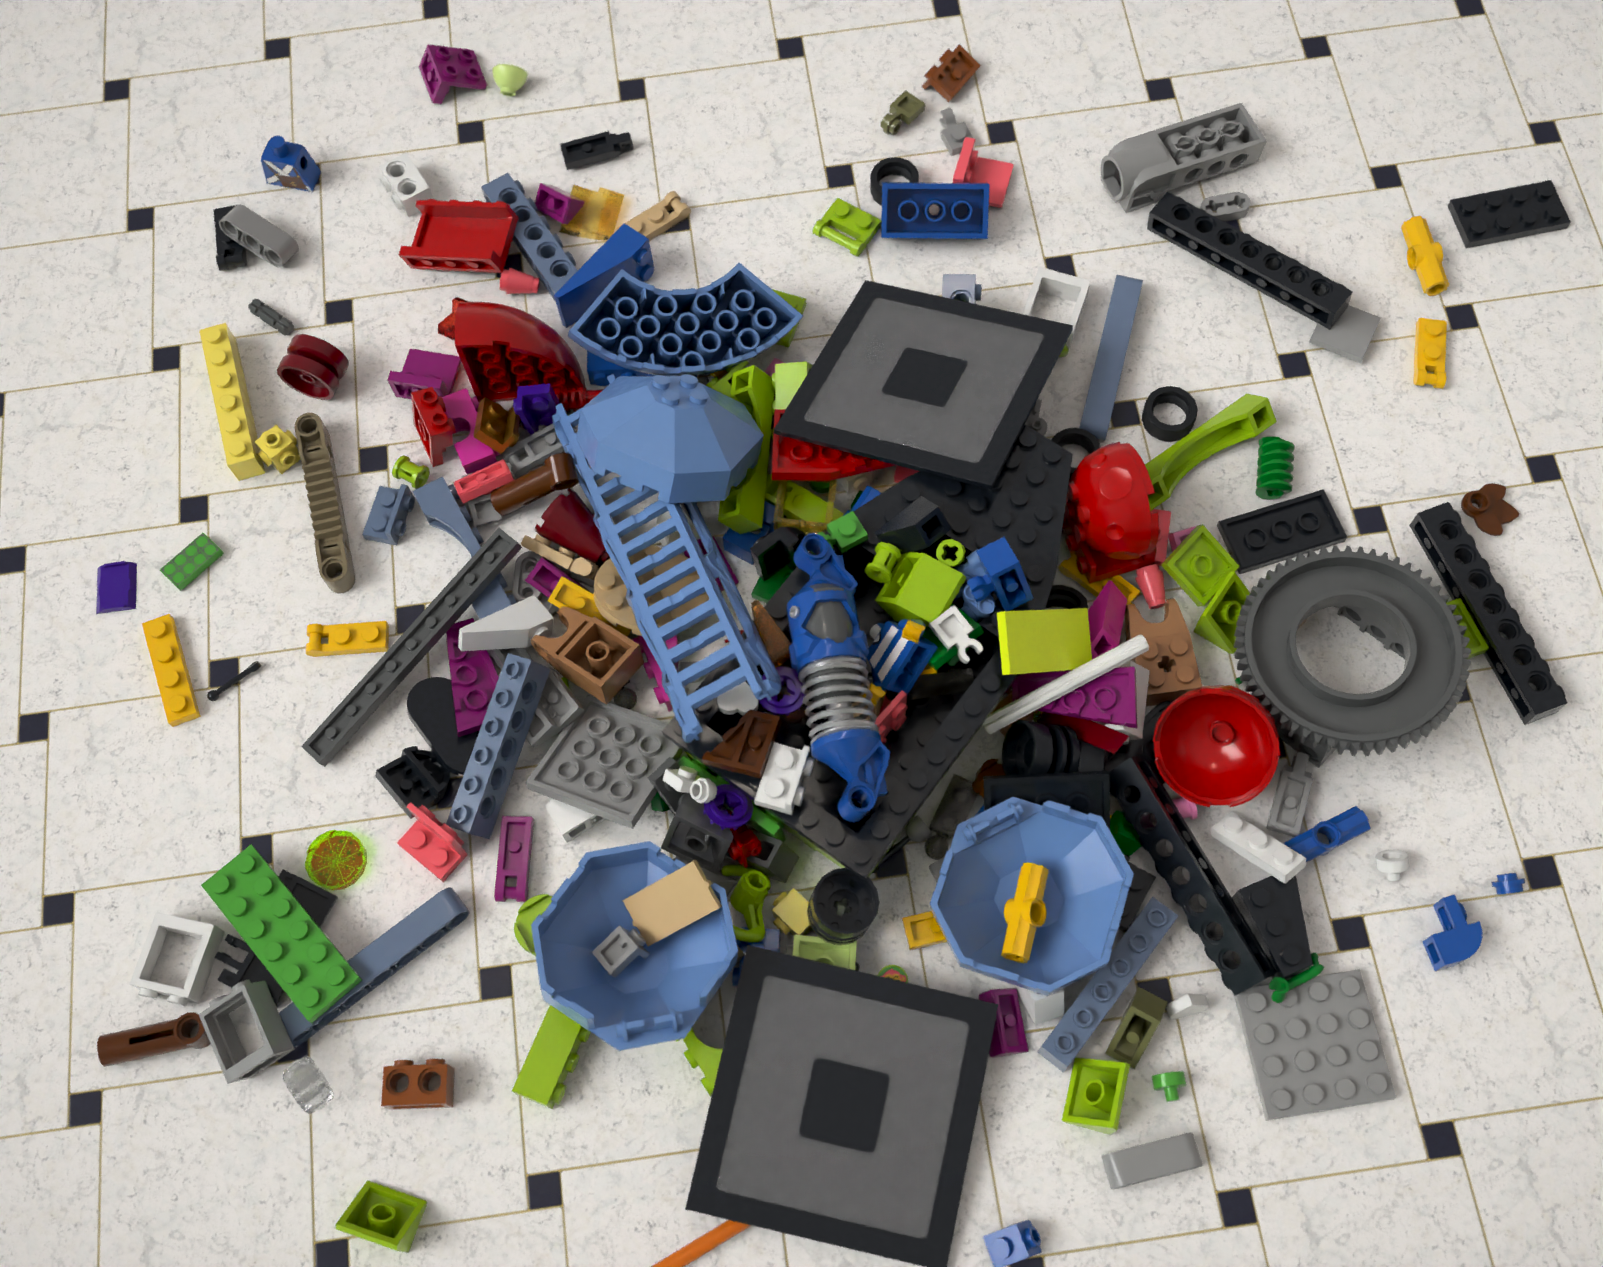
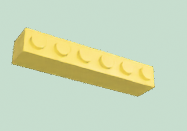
M226 323L201 329L199 332L227 466L238 481L265 474L263 461L257 455L260 449L254 442L258 437L237 340Z

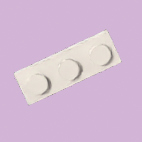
M1232 811L1211 827V837L1284 884L1306 867V858Z

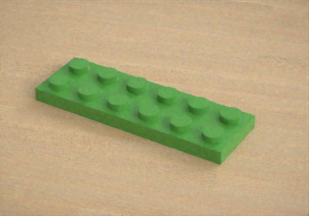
M249 845L201 885L310 1023L317 1020L362 981L361 977L253 845Z

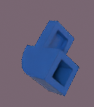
M1455 895L1444 897L1433 905L1444 932L1433 934L1422 941L1435 972L1456 966L1476 953L1482 941L1480 921L1467 924L1465 908L1457 901Z

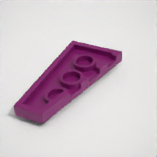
M473 618L454 623L445 633L458 737L480 730L499 679L487 650L461 651L458 648L459 629L475 622Z
M1135 667L1115 668L1037 709V711L1137 729ZM1070 671L1020 674L1012 684V702Z

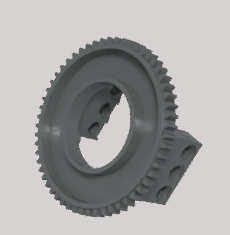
M1334 546L1332 552H1328L1325 547H1321L1319 554H1316L1311 549L1307 557L1298 553L1295 561L1289 557L1286 559L1284 566L1278 563L1274 572L1269 570L1265 579H1259L1257 587H1252L1250 596L1247 595L1245 603L1241 607L1239 614L1241 616H1238L1234 634L1237 637L1234 642V648H1237L1234 657L1239 659L1237 670L1243 671L1240 680L1248 681L1245 691L1252 692V695L1259 699V702L1272 715L1279 738L1295 751L1310 755L1309 761L1318 768L1336 749L1339 755H1342L1344 750H1350L1352 756H1356L1358 751H1363L1365 756H1369L1372 750H1375L1378 755H1382L1386 747L1392 753L1395 752L1398 744L1405 749L1408 747L1410 740L1415 744L1418 743L1422 736L1427 738L1432 729L1437 730L1442 723L1441 721L1445 722L1461 699L1463 695L1461 692L1467 686L1466 680L1470 675V672L1467 670L1471 665V660L1467 658L1471 653V649L1466 648L1470 640L1469 637L1463 636L1467 630L1466 626L1459 625L1462 616L1453 615L1457 608L1456 605L1446 604L1450 596H1440L1439 592L1442 587L1440 585L1432 587L1430 585L1431 577L1421 578V569L1413 572L1410 570L1411 563L1408 562L1404 566L1400 565L1399 557H1396L1393 561L1389 560L1388 553L1386 552L1380 557L1376 556L1375 549H1372L1367 554L1364 553L1363 547L1360 546L1357 552H1352L1350 546H1346L1345 551H1340L1338 546ZM1332 606L1339 608L1337 613L1339 616L1342 614L1359 626L1361 632L1364 633L1366 631L1383 643V647L1386 650L1391 649L1404 658V671L1394 683L1372 693L1350 694L1331 689L1315 679L1301 662L1296 647V632L1299 626L1309 616L1319 610Z

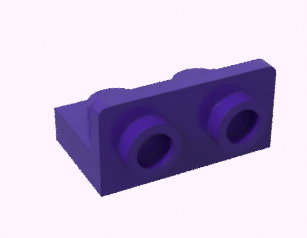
M550 383L519 386L517 398L513 400L514 412L520 416L523 428L528 430L530 435L538 432L541 425L549 426L553 424L552 416L557 412L555 406L560 404Z

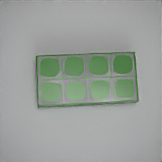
M202 533L163 566L160 571L182 591L224 553L211 539Z

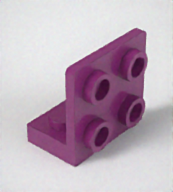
M427 45L419 64V69L433 104H442L445 95L449 92L450 86L486 89L487 83L473 50Z
M410 349L402 371H390L387 381L395 397L412 399L411 392L433 387L438 396L444 397L452 392L461 359L459 356Z

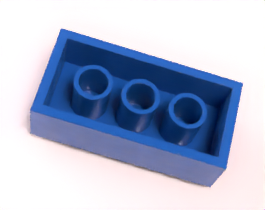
M882 182L881 238L988 239L990 184ZM933 204L939 207V212L936 215L929 213V207Z

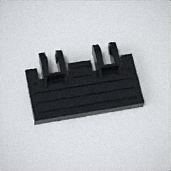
M283 869L279 878L321 928L338 897ZM228 934L225 941L235 948L238 947L248 952V955L243 963H240L224 952H217L214 957L215 959L238 970L235 974L224 968L218 981L231 988L245 980H250L251 983L265 981L273 1001L277 1005L284 992L282 987L246 942Z

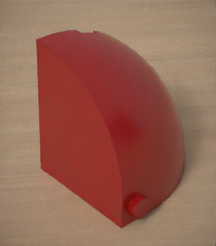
M491 302L459 303L455 317V347L479 403L484 397L493 402L514 400V398H517L519 386L550 383L553 389L561 388L562 391L564 388H569V390L572 387H576L577 390H579V387L586 388L583 372L575 354L566 341L545 322L525 311L503 304Z

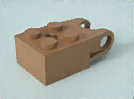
M1174 598L1166 599V603H1164V621L1160 623L1147 622L1142 618L1135 604L1126 605V641L1138 635H1143L1150 648L1147 652L1130 660L1149 670L1146 707L1155 706L1166 701L1173 702L1186 692L1202 687L1190 633L1179 605Z
M563 606L557 613L559 614L560 621L567 627V631L557 638L535 635L530 642L536 652L563 677L607 705L644 664L640 645L597 617L591 618L574 609Z

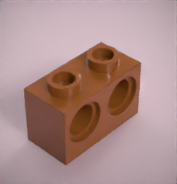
M427 1059L426 1065H414L412 1060L394 1061V1066H384L381 1106L389 1110L452 1108L455 1068L445 1064L444 1059ZM435 1075H440V1086L434 1091H429V1080ZM408 1076L409 1085L407 1089L403 1092H398L396 1088L398 1080Z

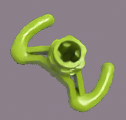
M725 865L721 869L724 876L741 877L731 894L730 901L736 911L744 914L749 929L745 930L733 925L735 938L744 942H761L766 934L762 908L764 899L771 888V881L768 876L748 866L744 868L742 865Z

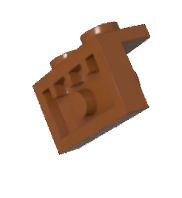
M960 44L953 51L948 48L938 59L941 62L940 66L937 67L934 64L924 75L927 80L921 86L925 90L931 85L947 102L953 99L981 66Z

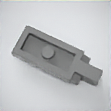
M1297 752L1296 756L1293 757L1291 766H1284L1280 773L1266 829L1292 837L1299 835L1313 778H1311L1312 773L1306 771L1310 755Z

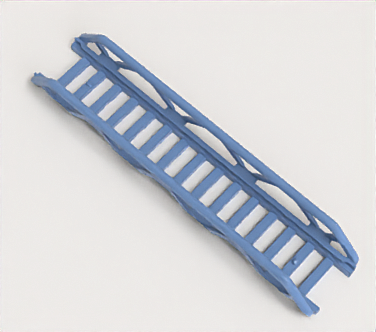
M614 374L607 377L610 384L617 379ZM562 403L556 405L557 412L552 416L555 433L565 453L572 455L579 484L595 512L593 517L594 523L599 529L608 555L627 588L626 599L632 608L639 631L661 669L662 686L665 693L668 694L673 712L682 729L684 742L691 743L694 739L699 740L698 734L703 732L694 709L741 683L748 681L754 696L758 700L764 697L771 700L772 696L778 695L781 690L779 674L696 502L684 503V506L707 552L705 555H703L679 503L668 504L658 500L644 508L640 513L614 524L613 517L659 491L645 486V490L642 492L634 490L626 496L606 505L605 498L627 486L620 483L621 476L598 486L596 480L604 476L594 473L592 468H590L588 460L576 439L577 432L575 433L573 428L579 425L581 409L568 415ZM669 511L670 519L623 544L620 537ZM678 530L680 538L662 547L660 551L648 555L634 564L631 563L630 556ZM687 550L690 558L644 584H640L638 577ZM697 571L700 577L698 580L681 588L679 592L667 596L651 606L649 605L648 597ZM718 577L747 636L745 640H743L715 580ZM702 593H707L710 600L665 625L658 626L657 618ZM717 614L719 622L701 631L697 636L687 639L668 650L665 643L666 640L709 616ZM727 636L730 644L680 672L677 671L674 663L719 638ZM737 657L740 664L739 668L692 694H687L684 686ZM759 664L766 676V680L764 681L762 680L760 673L756 667Z

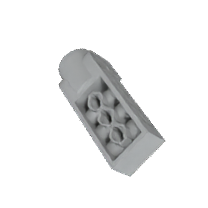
M1238 103L1119 142L1101 161V181L1114 203L1119 202L1125 213L1157 203L1159 196L1164 192L1258 162L1267 140L1243 104Z

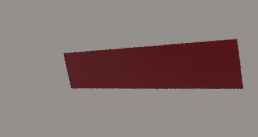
M1042 712L1035 719V721L1043 724L1070 726L1076 732L1078 739L1113 754L1129 738L1126 734L1091 720Z

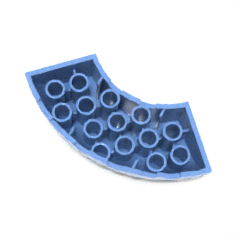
M738 263L726 275L708 286L698 289H673L672 291L654 288L653 285L642 282L621 269L569 330L568 337L596 356L626 369L653 375L682 376L689 374L696 376L732 368L744 361L753 359L787 335L802 319L803 315L741 263Z

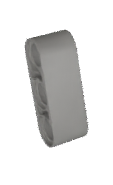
M236 205L219 221L221 230L228 237L275 267H282L299 249L297 242L292 236L243 205Z
M1192 1132L1101 1156L1111 1190L1203 1166Z

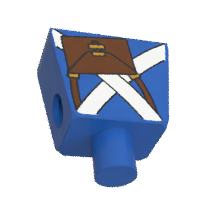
M279 135L273 136L268 141L261 156V164L267 184L313 192L321 170L303 145L286 142Z

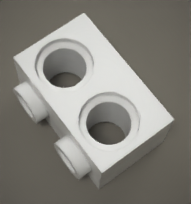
M407 152L379 166L383 175L380 181L386 192L392 191L394 195L391 198L398 210L403 208L408 217L420 212L415 206L417 200L434 199L430 187Z

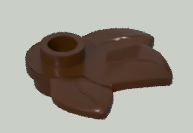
M1486 484L1480 490L1468 492L1461 500L1463 512L1469 517L1474 518L1476 526L1481 531L1492 536L1502 535V524L1510 523L1519 516V512L1503 500L1506 493V487L1503 485ZM1472 503L1477 504L1479 508L1473 506Z

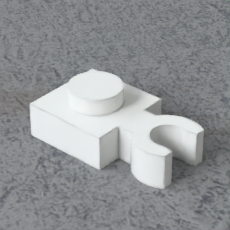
M955 605L929 624L930 629L947 650L954 645L958 648V657L963 663L967 664L970 661L969 656L965 653L967 647L974 648L978 654L983 651L979 641L970 639L967 636L974 629Z

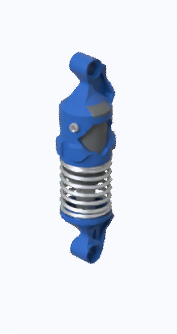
M810 533L803 538L794 553L793 560L795 565L809 574L810 580L787 602L786 611L792 640L788 650L791 667L797 671L799 681L803 683L801 692L806 695L803 698V703L808 706L805 714L810 717L806 725L812 728L808 735L812 738L810 743L811 754L818 761L831 767L848 782L839 800L838 811L843 819L849 822H857L874 807L878 796H885L888 793L884 774L888 767L890 751L881 741L879 727L875 724L877 716L873 713L875 705L871 702L873 694L868 690L870 682L867 679L866 657L869 655V647L866 634L860 630L854 599L858 583L845 570L843 556L836 555L831 545L823 536ZM807 550L812 551L815 555L810 554ZM855 702H861V703H859V704H857V705H855V706L852 707V704H853V703H855ZM815 708H824V709H826V710H824V711H822V712H819V713H812V712H811V711H812L813 709H815ZM853 713H861V715L854 718ZM817 719H828V722L813 724ZM851 798L857 799L861 803L862 808L856 807L852 803Z

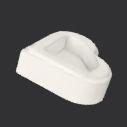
M746 682L741 683L717 698L719 709L728 715L737 712L745 715L749 710L757 711L759 707L758 699L754 696Z
M1186 994L1166 1006L1170 1019L1198 1014L1209 1009L1207 998L1203 994Z

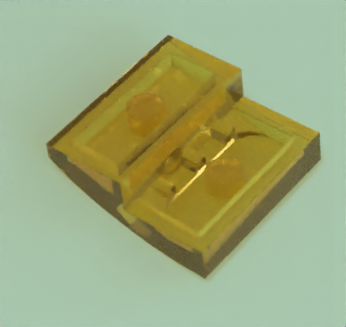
M573 184L571 195L585 201V203L567 225L561 223L559 232L587 239L608 240L614 233L624 195L599 187V191L595 192Z

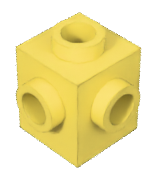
M277 425L263 432L254 441L260 449V452L257 454L268 467L272 464L281 475L300 460L299 451L295 446L297 439L289 430L283 432Z

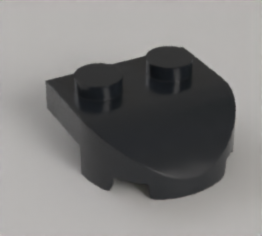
M781 527L769 535L762 536L756 540L750 550L757 574L764 582L786 565L793 571L796 569L797 566L793 560L794 553L807 535L806 533L794 527Z
M417 746L403 749L401 757L377 769L375 777L409 818L412 819L414 815L406 806L411 802L417 808L424 805L429 809L439 803L446 794L450 771L443 766L432 750L431 752L418 750Z

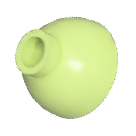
M498 64L494 66L493 77L501 89L500 93L506 96H515L516 91L525 84L528 73L523 68L515 65Z

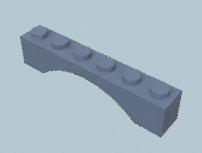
M442 476L412 491L430 526L441 529L455 537L473 557L481 548L479 544L484 541L476 527L471 529L467 523L472 519L465 505L459 508L456 501L460 497L454 485L448 486ZM501 572L472 603L479 619L517 603L513 594L506 595L504 588L508 587Z

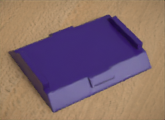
M126 561L106 563L97 569L96 614L136 609L137 563Z

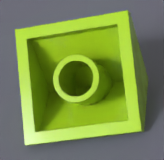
M1230 571L1200 616L1193 631L1230 654H1234L1237 649L1234 648L1235 638H1237L1234 636L1238 616H1241L1239 615L1241 607L1244 605L1247 595L1250 596L1249 590L1236 572Z
M1075 1057L1062 1121L1108 1135L1116 1132L1130 1064Z
M367 1180L336 1223L335 1229L396 1251L409 1253L427 1201Z

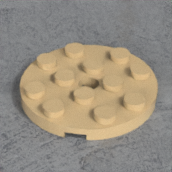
M648 546L630 556L629 559L634 564L646 556L660 551L662 548ZM679 554L638 577V580L642 585L688 558ZM609 558L599 568L594 579L593 594L596 607L601 615L612 625L617 627L620 624L632 629V634L642 636L632 608L626 599L627 588L611 558ZM697 571L648 597L649 605L651 606L663 598L679 592L681 588L698 580L700 577ZM704 592L657 618L658 626L661 627L708 601L707 593Z

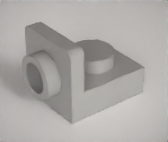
M620 925L592 952L606 971L615 978L638 955L644 959L650 955L643 946L646 940L635 929L628 931Z

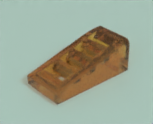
M755 600L751 603L752 616L770 659L776 668L790 659L788 649L791 643L759 600Z

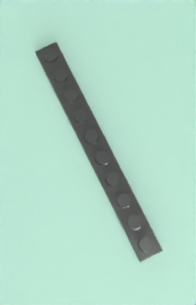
M498 528L301 747L319 764L325 767L520 551L521 545Z

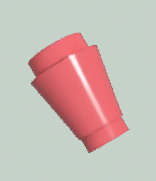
M509 268V270L503 269L500 278V290L506 291V294H538L540 278L513 268Z
M1149 565L1136 570L1137 577L1135 580L1149 609L1163 607L1164 603H1166L1163 571L1159 569V565Z

